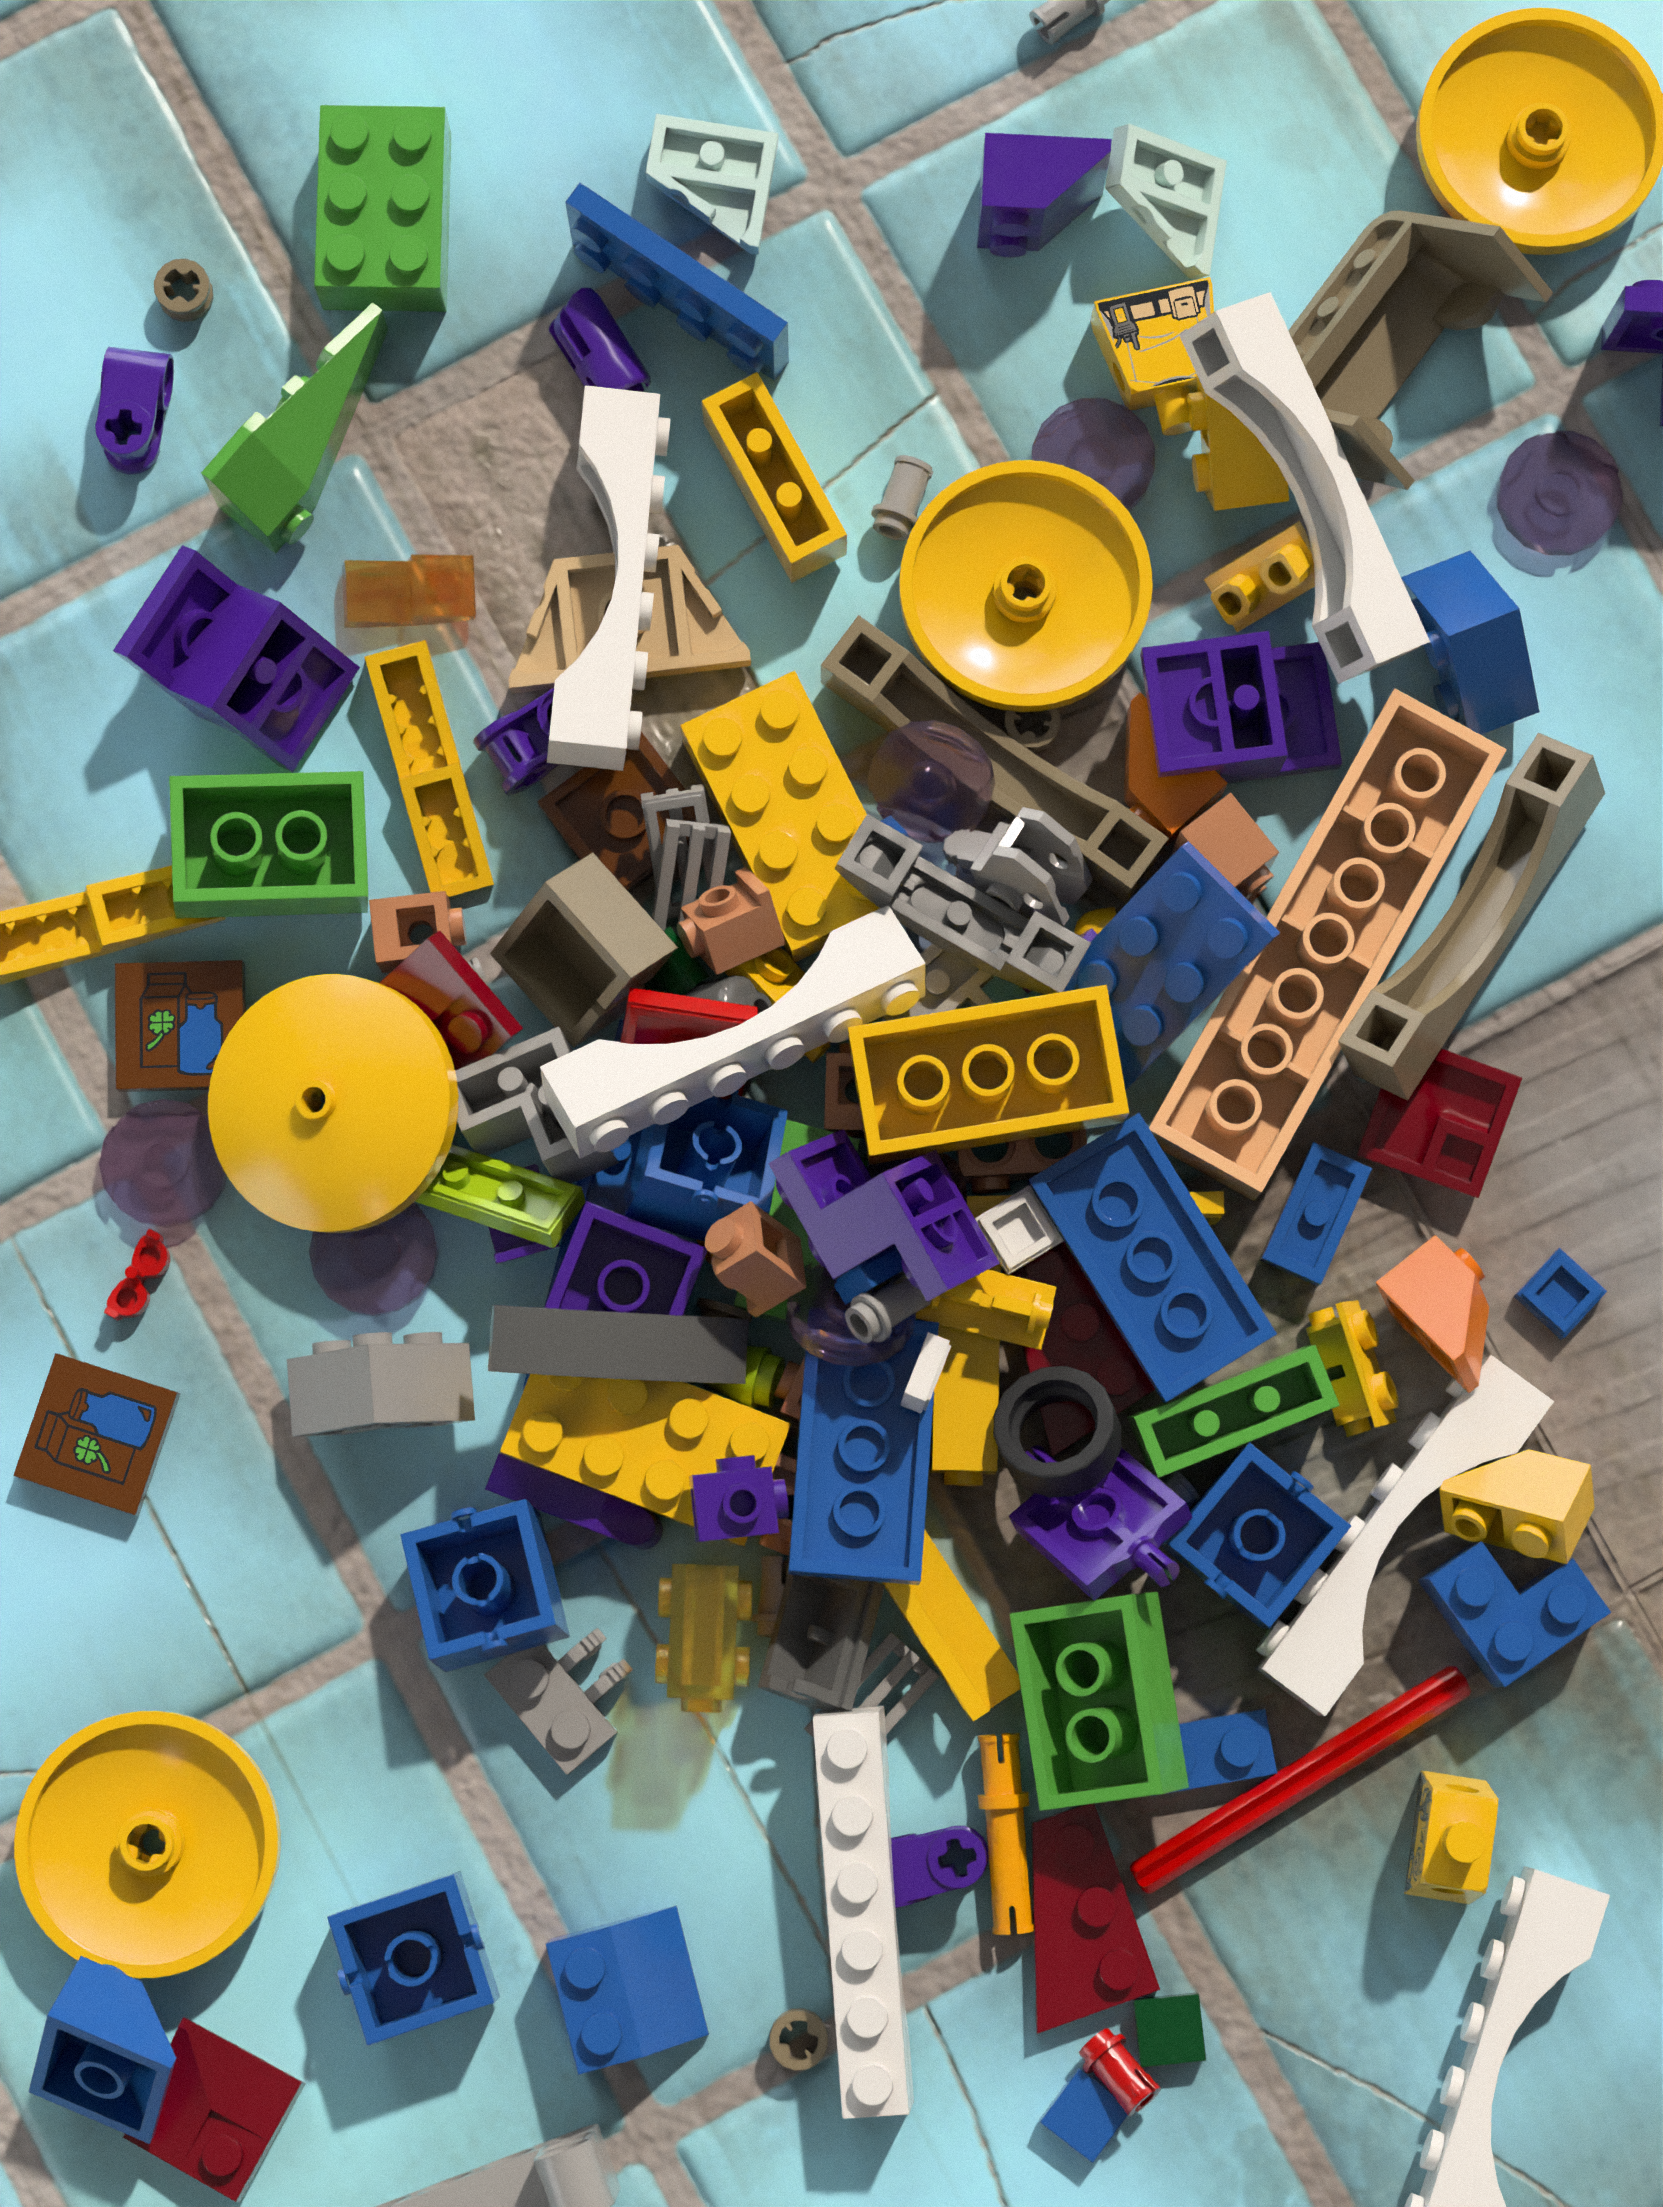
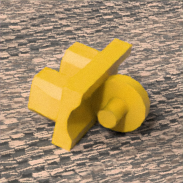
M1300 520L1209 574L1204 579L1212 592V602L1224 621L1229 625H1233L1236 632L1241 631L1315 587L1314 561L1310 542Z

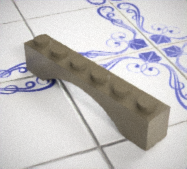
M857 616L821 664V684L1011 821L1014 820L1022 807L1046 812L1076 838L1093 880L1125 903L1163 853L1169 839L1167 836L1117 800L1072 778L1012 739L952 692L911 652L861 616Z
M1538 733L1505 783L1497 812L1483 847L1449 910L1416 953L1391 977L1371 989L1338 1040L1355 1076L1408 1101L1605 795L1593 755Z

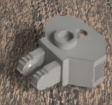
M1022 807L1011 824L999 822L992 834L977 830L970 832L969 829H961L960 831L955 830L947 839H944V849L942 851L949 864L953 863L956 866L955 877L1029 920L1033 913L1037 911L1064 927L1069 919L1066 908L1061 907L1059 902L1075 905L1093 880L1076 838L1044 811ZM1054 854L1062 856L1067 862L1058 859Z

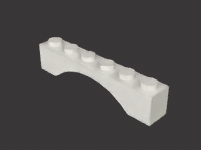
M1271 292L1219 309L1180 334L1181 341L1205 393L1231 411L1258 438L1277 463L1296 498L1307 528L1314 561L1315 605L1312 628L1338 684L1390 663L1429 643L1430 640L1420 621L1419 615L1404 586L1391 553L1383 540L1365 496L1357 483L1339 439L1331 426Z
M585 386L577 471L593 492L607 522L615 556V584L612 599L598 631L578 659L555 680L547 763L623 771L626 749L639 750L642 712L630 711L632 689L644 690L648 652L636 651L638 630L650 631L654 593L642 592L643 571L656 572L659 534L647 533L649 513L661 514L665 476L653 475L654 456H667L670 418L658 417L660 394Z
M889 905L884 906L831 931L819 957L798 984L771 1007L744 1023L708 1037L671 1044H626L598 1039L540 1066L545 1099L579 1159L596 1151H611L622 1145L630 1135L655 1123L663 1125L673 1122L681 1117L689 1107L712 1096L724 1097L740 1089L748 1079L765 1071L785 1069L796 1063L804 1053L829 1041L838 1043L849 1039L848 1027L867 1024L886 1014L895 1016L906 1012L920 998L925 997V962Z
M1492 1355L1482 1359L1479 1386L1470 1393L1452 1378L1445 1389L1446 1392L1453 1396L1450 1403L1439 1417L1430 1411L1423 1418L1407 1441L1416 1448L1401 1469L1392 1463L1385 1470L1370 1492V1495L1378 1500L1364 1520L1354 1515L1348 1521L1352 1527L1335 1546V1549L1340 1552L1325 1573L1318 1568L1294 1597L1302 1605L1290 1622L1286 1625L1278 1619L1255 1649L1264 1656L1255 1669L1317 1716L1327 1715L1364 1664L1362 1629L1367 1593L1379 1558L1398 1526L1421 1500L1440 1487L1444 1480L1481 1463L1516 1454L1554 1403L1552 1399Z
M884 1706L852 1708V1711L822 1710L813 1716L842 2117L847 2119L909 2115L914 2103L895 1910L889 1765Z
M1526 1866L1523 1867L1520 1878L1512 1876L1509 1879L1500 1907V1913L1508 1916L1500 1941L1491 1939L1481 1965L1480 1976L1488 1979L1480 2004L1471 2002L1463 2020L1460 2040L1468 2042L1460 2068L1453 2065L1449 2068L1443 2083L1440 2103L1448 2106L1440 2132L1434 2129L1430 2130L1421 2153L1420 2167L1427 2170L1420 2195L1413 2193L1409 2195L1404 2207H1506L1497 2182L1491 2148L1492 2102L1499 2069L1515 2032L1535 2003L1563 1976L1591 1958L1610 1898L1609 1894Z

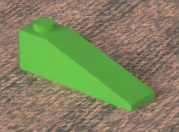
M373 302L324 347L316 362L318 371L312 377L303 376L299 378L297 375L292 377L281 389L282 398L276 410L267 419L256 411L201 472L218 508L275 554L286 542L290 545L295 544L311 526L314 515L311 512L318 504L387 335L388 326L383 311Z

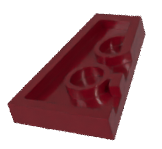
M1064 1241L1010 1274L1057 1287L1042 1349L1037 1350L1022 1346L1029 1373L1042 1367L1068 1366L1086 1372L1105 1387L1117 1415L1155 1390ZM1067 1401L1053 1402L1039 1408L1052 1457L1095 1430L1094 1418L1084 1405Z
M1095 1803L1079 1805L1031 1822L1036 1992L1035 2022L1036 2033L1039 2034L1160 1990Z

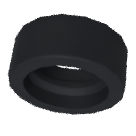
M1068 1366L1042 1367L1021 1376L1003 1393L994 1413L993 1437L1010 1475L1026 1490L1049 1498L1075 1496L1095 1487L1113 1469L1121 1450V1425L1105 1387L1090 1374ZM1072 1401L1084 1405L1091 1412L1095 1421V1433L1091 1442L1078 1455L1062 1462L1043 1463L1032 1459L1024 1452L1020 1443V1432L1025 1421L1037 1409L1053 1402Z

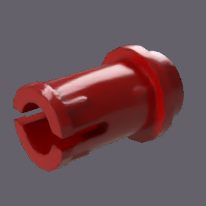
M1105 2028L1093 2036L1079 2051V2055L1085 2061L1082 2069L1087 2074L1094 2072L1114 2095L1126 2114L1132 2116L1136 2111L1139 2112L1147 2106L1161 2091V2087L1144 2071L1124 2047L1126 2043L1124 2035L1118 2034L1115 2036L1109 2028Z

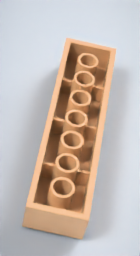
M1396 688L1393 689L1266 916V919L1280 934L1226 988L1149 1126L1150 1131L1164 1152L1253 1201L1262 1193L1341 1050L1338 1040L1371 989L1376 987L1507 749Z

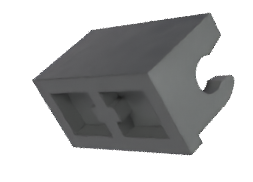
M788 1574L758 1688L812 1709L852 1711L885 1585L874 1581Z

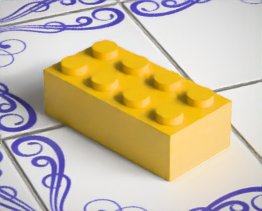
M795 670L680 725L682 742L723 825L730 827V839L744 867H747L770 891L786 943L783 946L794 962H798L822 950L831 931L880 909L835 870L837 862L867 814Z
M1107 985L848 1027V1041L869 1165L920 1157L933 1150H937L938 1153L1120 1124L1126 1120L1129 1114Z
M530 1374L499 1453L694 1528L689 1476L716 1473V1459L755 1455L756 1468L772 1466L773 1473L791 1423L686 1382ZM748 1536L723 1540L738 1546H745Z

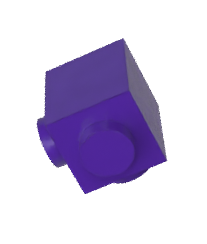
M755 1455L716 1459V1473L689 1476L696 1542L779 1533L777 1519H786L789 1516L785 1480H773L772 1466L756 1468Z

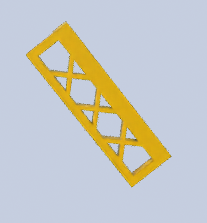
M924 1529L920 1584L881 1583L885 1585V1589L970 1721L974 1722L989 1712V1709L1021 1689L1019 1674Z

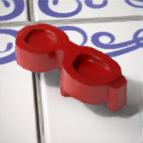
M149 1228L146 1235L140 1238L133 1253L132 1266H128L125 1269V1276L127 1278L117 1284L107 1299V1308L104 1310L107 1316L119 1321L123 1317H137L147 1309L150 1302V1294L144 1286V1281L148 1278L154 1279L164 1275L171 1261L170 1252L163 1244V1236Z

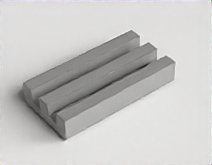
M703 784L692 785L691 790L679 791L678 788L668 789L666 794L653 796V792L640 794L655 886L657 884L662 850L656 812L669 810L670 819L683 821L681 807L694 806L696 822L710 823ZM679 836L676 853L682 889L688 855L686 836ZM704 838L702 859L706 883L708 884L713 840ZM670 898L667 919L679 916L681 902L671 903Z
M666 819L652 919L663 931L668 928L666 921L679 836L690 837L678 923L684 920L681 907L694 902L696 899L704 838L714 839L706 891L717 886H723L731 837L728 825ZM671 927L680 938L677 927Z
M892 1632L865 1660L858 1686L859 1688L891 1651L901 1659L900 1662L858 1708L877 1707L910 1669L920 1676L915 1684L885 1716L886 1735L939 1677L936 1672L926 1665ZM812 1719L804 1729L814 1738Z

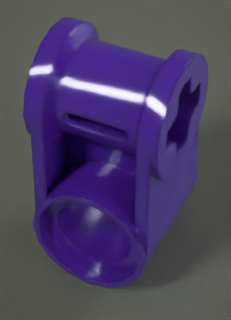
M108 347L105 352L101 372V396L95 429L96 436L104 448V454L109 464L118 472L128 475L140 474L149 470L158 459L166 410L171 401L174 382V360L171 354ZM129 431H137L138 435L129 436L127 445H119L117 440H126Z
M554 688L518 711L494 721L478 733L473 740V744L478 751L487 752L504 778L501 787L508 796L531 787L544 778L552 769L560 765L547 763ZM507 745L513 748L521 762L515 760Z
M958 1825L919 1835L911 1833L891 1838L895 1908L932 1898L933 1895L965 1888L975 1883L986 1870L989 1861L988 1845L984 1837L976 1829L965 1825ZM951 1839H959L963 1849L974 1848L976 1852V1857L967 1864L966 1874H958L954 1864H943L941 1856L950 1850Z

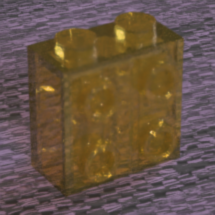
M672 1564V1578H659L658 1617L670 1618L669 1644H657L655 1684H667V1698H681V1711L722 1712V1700L736 1699V1687H749L750 1647H738L739 1621H752L753 1582L741 1580V1569L739 1566Z

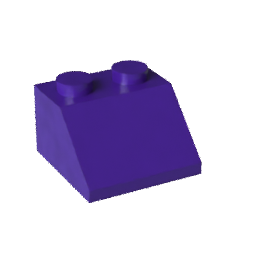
M985 133L980 175L977 248L990 249L993 255L1007 258L1020 257L1025 255L1027 251H1039L1103 195L1112 139Z

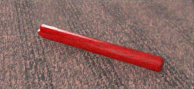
M1447 1666L1281 1769L1277 1774L1268 1777L1136 1859L1130 1865L1131 1874L1141 1890L1146 1894L1157 1891L1467 1698L1471 1693L1468 1681L1456 1666Z

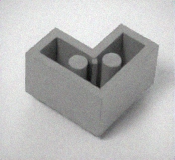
M559 1026L456 1070L459 1095L457 1122L462 1134L473 1150L486 1156L533 1137L541 1160L551 1176L572 1184L614 1166L619 1162L614 1150L608 1152L596 1151L579 1159L545 1099L540 1066L573 1051Z
M390 1332L354 1335L353 1347H351L350 1340L312 1343V1355L287 1359L292 1437L347 1435L384 1428L437 1427L474 1421L475 1412L469 1343H443L442 1332L403 1335L404 1344H393L392 1333Z

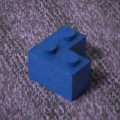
M1471 550L1401 577L1430 640L1429 643L1423 646L1431 665L1435 670H1438L1440 684L1433 686V693L1441 714L1483 735L1540 712L1520 608Z
M1482 1541L1468 1544L1418 1579V1582L1492 1687L1508 1686L1611 1613L1573 1558H1570L1568 1564L1556 1562L1516 1590Z

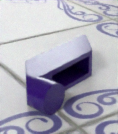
M500 1453L497 1456L485 1490L515 1502L527 1499L538 1511L637 1549L646 1550L654 1547L662 1536V1523L654 1513Z

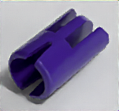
M581 288L575 292L567 304L560 310L557 317L550 323L548 331L583 387L594 386L644 392L641 383H644L648 388L651 384L650 374L600 295L592 288Z

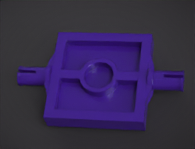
M1039 1445L1031 1447L1034 1456L1028 1450L1025 1452L1032 1459L1043 1463L1058 1462ZM1122 1448L1113 1469L1095 1487L1069 1497L1049 1498L1034 1493L1008 1515L1015 1530L1094 1601L1136 1567H1140L1161 1587L1170 1584L1167 1576L1174 1581L1179 1573V1565L1158 1548L1193 1518L1187 1503Z

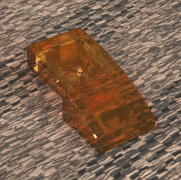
M411 554L408 561L345 560L342 566L344 628L432 625L474 620L476 617L474 555Z

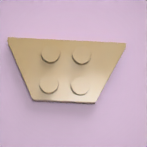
M680 546L658 547L656 572L643 571L642 592L654 593L650 631L638 630L636 651L648 652L646 678L751 666L750 650L744 641L741 642L728 623L721 607L709 589L704 587ZM614 552L553 560L543 586L544 593L538 608L534 610L527 628V638L515 669L512 668L509 676L511 694L553 689L555 680L581 655L598 631L612 599L615 584Z

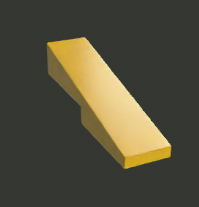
M423 640L364 656L430 893L446 891L448 897L494 885L427 641Z
M172 865L86 885L85 891L0 911V985L223 921L226 917L176 919L173 904Z

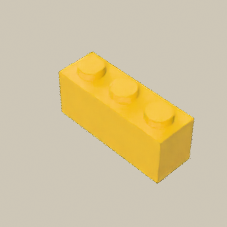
M758 372L702 400L703 423L791 583L847 555V533Z

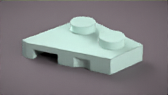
M656 114L646 167V180L748 253L759 255L778 148V133Z
M1132 124L1114 128L1105 189L1188 278L1196 280L1210 276L1227 161Z

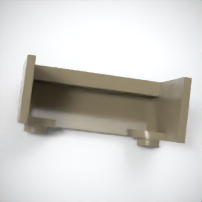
M1402 210L1382 214L1362 231L1288 330L1331 426L1339 439L1355 478L1408 490L1415 481L1389 451L1392 447L1393 435L1385 423L1378 420V417L1444 328L1466 330L1483 326L1494 316L1498 304L1505 295L1545 303L1552 296V290L1501 226Z

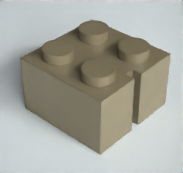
M591 853L544 882L490 952V955L555 1028L560 1027L567 1041L574 1048L620 1018L626 1011L629 988L644 989L646 987L644 984L655 976L678 947L597 856Z

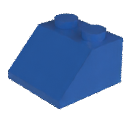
M677 1905L551 1938L546 1943L578 2075L643 2058L709 2035Z
M80 1956L47 2015L28 2092L150 2144L157 2129L176 2056L142 1981L126 1975L115 1966L99 1964Z

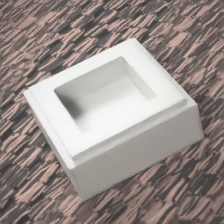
M1030 1185L975 1218L1001 1267L1008 1275L1064 1241Z
M928 1332L904 1392L901 1406L918 1413L927 1410L951 1348L949 1340Z

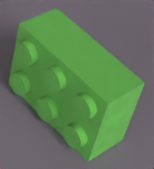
M320 105L314 286L323 310L364 311L373 302L382 311L447 312L451 130L445 107Z
M364 771L169 776L173 904L176 919L368 913Z
M1158 1592L1131 1594L1010 1613L1040 1811L1159 1795L1189 1788Z

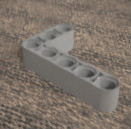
M593 2124L375 2207H611L615 2203L621 2187L599 2125Z

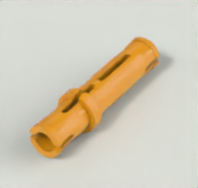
M1001 1733L1002 1761H998L995 1734L979 1735L978 1743H980L984 1794L978 1795L979 1809H984L986 1814L993 1918L992 1934L1011 1935L1009 1907L1014 1906L1017 1934L1030 1933L1034 1931V1924H1032L1026 1832L1023 1807L1030 1804L1029 1792L1022 1791L1020 1733Z

